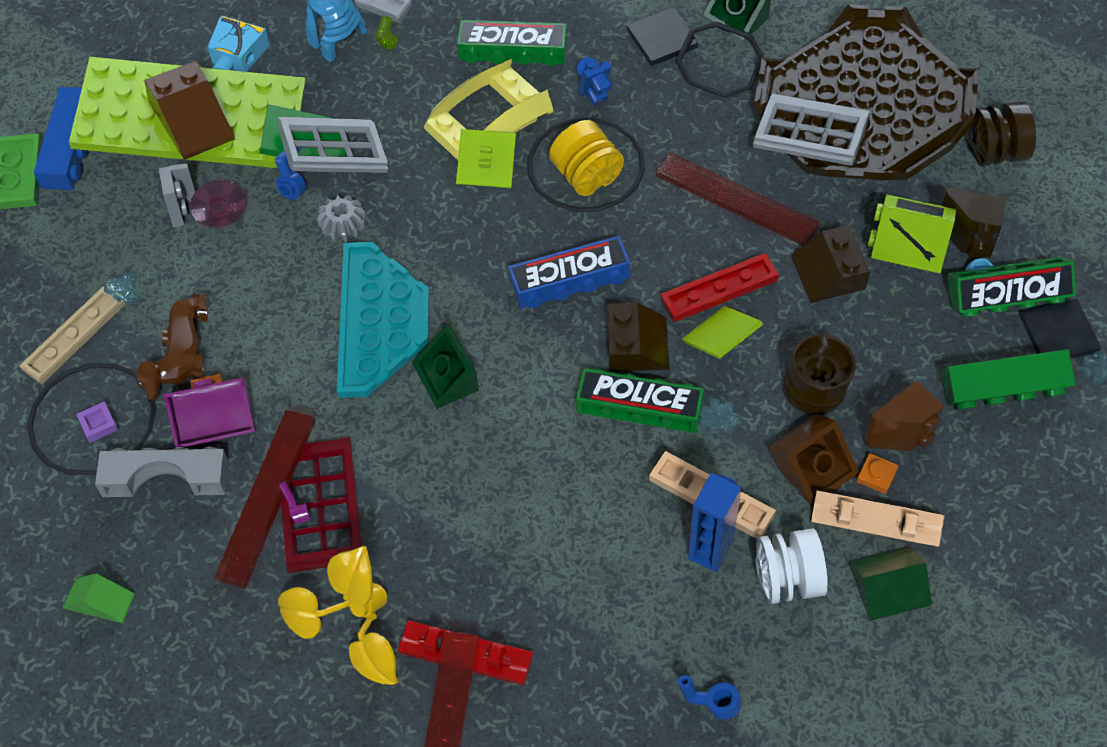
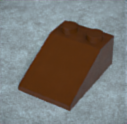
M196 61L144 80L148 102L184 160L235 140V136L217 98Z

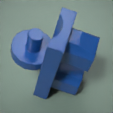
M586 57L577 64V75L581 79L577 92L581 97L587 95L593 106L601 100H607L609 97L607 92L612 88V83L608 77L611 70L608 61L603 62L600 67L597 60Z

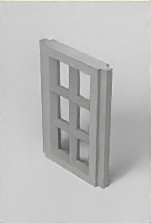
M772 94L755 135L753 147L853 166L868 123L870 111ZM776 111L798 113L799 115L796 123L774 119ZM805 115L827 119L824 128L802 124ZM833 120L854 123L853 133L830 129ZM771 125L793 129L790 139L768 135ZM805 131L821 134L819 144L796 140L798 132ZM827 136L850 140L847 149L825 145Z
M278 117L277 119L278 130L292 171L387 173L388 162L372 120ZM291 132L313 133L315 141L293 140ZM319 133H339L342 141H321ZM346 134H366L369 142H348ZM296 148H318L320 156H298ZM323 148L345 149L347 157H326ZM351 149L372 150L374 158L353 157Z

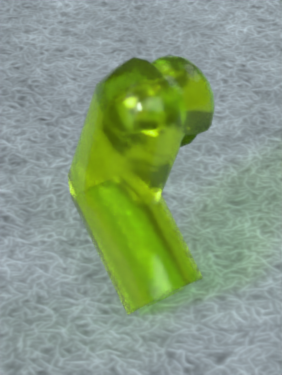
M383 16L380 19L374 38L384 49L391 50L396 47L398 36H392V32H390L393 20Z

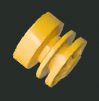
M590 120L579 121L561 132L553 142L549 152L551 162L562 175H565L568 183L572 185L577 194L582 196H589L602 185L607 186L611 184L620 174L624 165V157L621 152L615 148L611 141H608L598 125Z

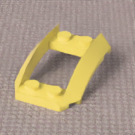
M512 59L485 70L463 82L440 101L429 115L424 129L457 160L461 129L465 128L448 112L480 88L489 84L513 105V107L500 115L483 131L516 133L536 122L537 117L553 112L548 90L539 93L511 68Z

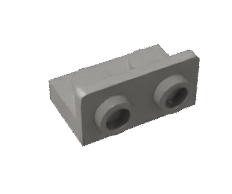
M186 163L159 168L163 196L173 228L184 225L183 216L188 215L186 202L192 201L196 197L188 164Z

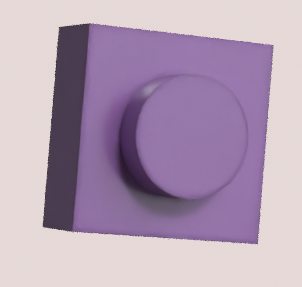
M105 401L76 414L90 443L118 430Z

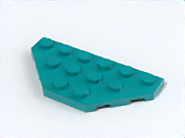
M373 242L344 243L337 373L338 398L369 397L429 344V287L423 282L415 280L409 275L408 270L393 258H388Z

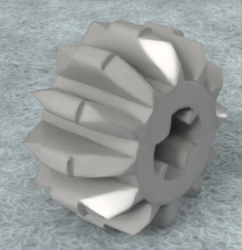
M337 194L335 200L326 198V205L319 206L317 221L325 237L331 236V239L336 242L342 236V239L347 242L348 235L357 238L358 231H364L366 214L358 199L352 200L350 195L341 199Z

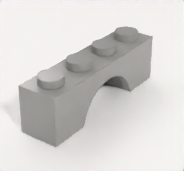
M176 447L172 450L144 448L134 451L115 448L111 451H100L95 485L102 497H133L138 488L148 479L161 474H173L185 479L189 483L194 495H225L229 461L224 449L216 447L194 450L183 447Z

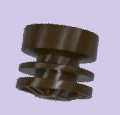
M1026 102L1004 103L1000 109L994 105H990L987 108H976L975 122L969 128V141L979 166H989L992 163L996 165L1001 164L1004 159L1008 162L1029 160L1033 157L1036 146V127L1033 114Z
M814 334L803 338L794 348L782 381L783 393L788 402L797 410L809 415H824L834 411L842 403L856 369L855 357L852 351L840 339L830 335Z

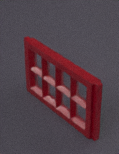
M350 437L277 448L280 484L286 482L292 493V487L315 483L316 501L307 502L306 504L308 509L317 508L319 525L295 529V522L290 516L289 506L280 489L287 572L294 573L326 568L330 559L335 555L362 547ZM342 456L343 473L320 476V458ZM313 460L314 477L291 480L290 463ZM344 479L346 497L322 500L321 482ZM346 503L348 521L325 524L323 507ZM349 528L351 546L327 549L325 531ZM319 532L321 550L297 554L296 536Z

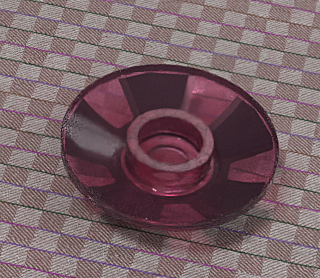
M213 181L203 185L194 193L190 201V211L193 218L205 227H225L234 223L243 215L247 204L244 191L233 182Z

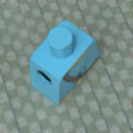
M221 16L208 44L211 61L215 64L212 69H233L247 72L270 45L266 28Z

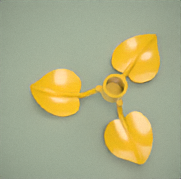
M366 546L341 552L332 557L328 563L327 574L330 584L336 592L344 594L343 599L345 602L323 610H317L318 602L316 596L308 589L301 587L290 588L279 596L278 606L285 623L294 633L304 639L313 638L320 632L321 621L319 616H325L350 607L351 612L355 616L366 617L364 624L358 632L359 640L351 643L349 646V656L353 667L360 674L377 683L393 685L399 682L396 676L395 655L389 642L377 633L365 635L371 622L377 618L375 612L387 603V594L384 588L372 582L371 564Z

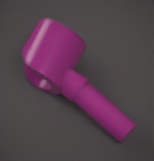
M281 483L279 487L287 501L293 521L295 523L309 521L310 515L307 504L296 505V501L287 483Z

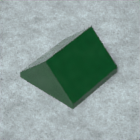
M710 0L703 16L713 22H720L752 34L769 18L771 0ZM732 33L733 35L737 36L738 38H740V39L743 40V41H745V40L747 39V38H744V37H742V36H739V35H736V34Z
M446 324L412 362L436 409L479 391L476 370L450 324Z
M906 547L848 562L869 621L932 606L926 562L912 548Z

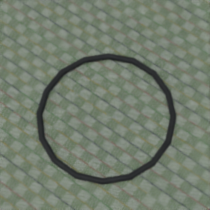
M596 117L572 118L552 125L535 140L527 156V175L536 192L552 205L573 212H596L622 203L637 190L645 172L644 152L636 138L617 123ZM590 120L614 127L627 136L639 154L640 171L632 188L618 200L599 207H573L552 199L540 189L533 176V155L540 141L555 129L574 122Z
M89 363L65 371L44 387L32 404L27 430L32 450L45 465L67 475L97 474V469L69 470L49 461L38 448L33 423L37 406L50 388L68 375L90 368H114L133 376L135 379L136 372L114 363ZM155 401L149 402L151 413L148 429L134 450H140L152 432L156 414Z

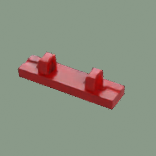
M409 620L398 648L399 654L523 686L525 685L533 658V652ZM438 638H442L443 640H442V643H441V646H440V649H439V652H438V650H437Z

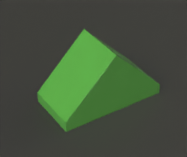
M96 573L76 578L63 608L124 623L135 593Z

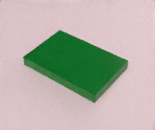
M268 104L259 154L277 157L284 150L278 130V117H330ZM291 132L293 140L315 141L313 133ZM319 133L321 141H342L339 133ZM301 148V151L298 152V156H320L318 148ZM323 148L326 157H345V149Z

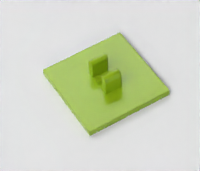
M461 129L456 184L511 188L516 133Z
M723 306L683 337L682 340L686 344L720 359L760 328L763 323L751 316Z

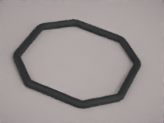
M712 22L689 31L678 54L677 64L689 85L720 97H730L750 90L753 87L760 72L761 60L764 58V55L751 34L720 22ZM718 27L749 39L759 57L749 84L725 93L692 80L682 62V58L693 35Z

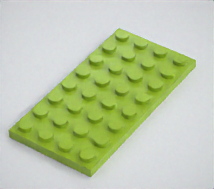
M89 57L69 139L70 149L183 159L149 104L144 82L146 79L181 65ZM200 67L217 98L235 136V140L186 160L278 168L275 163L276 157L259 154L267 106L270 104L301 111L306 78Z

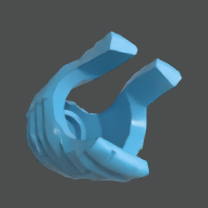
M307 0V17L305 21L307 42L315 49L319 47L315 22L320 14L325 22V32L320 39L322 56L329 62L336 58L335 44L352 34L355 28L361 34L367 33L366 23L352 0Z

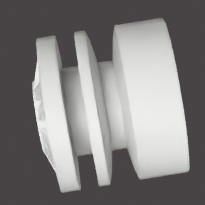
M814 528L791 532L789 547L786 546L781 534L773 535L772 544L768 536L757 537L756 570L768 604L779 603L780 592L784 601H792L794 585H796L802 599L826 595L827 570L819 536Z

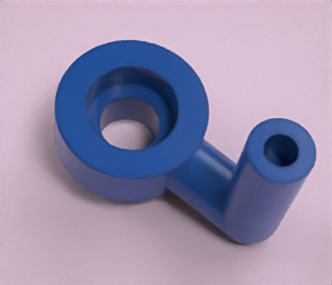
M283 150L275 158V163L281 174L277 178L276 184L282 196L295 200L305 192L306 183L300 174L290 169L285 150Z
M683 675L678 679V684L686 701L692 704L708 706L711 714L718 719H730L737 715L741 709V697L736 687L732 684L718 683L711 687L708 692L695 689L689 676ZM724 700L731 702L726 707H720V703Z

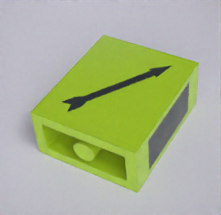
M886 194L884 204L878 203L874 221H879L878 231L872 229L868 246L873 247L871 258L941 273L955 221L956 209Z

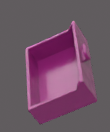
M211 378L193 382L194 388L163 395L175 448H184L256 432L245 378L212 384Z

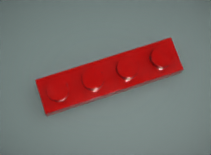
M764 253L662 293L661 302L674 323L777 282L779 274L767 254Z

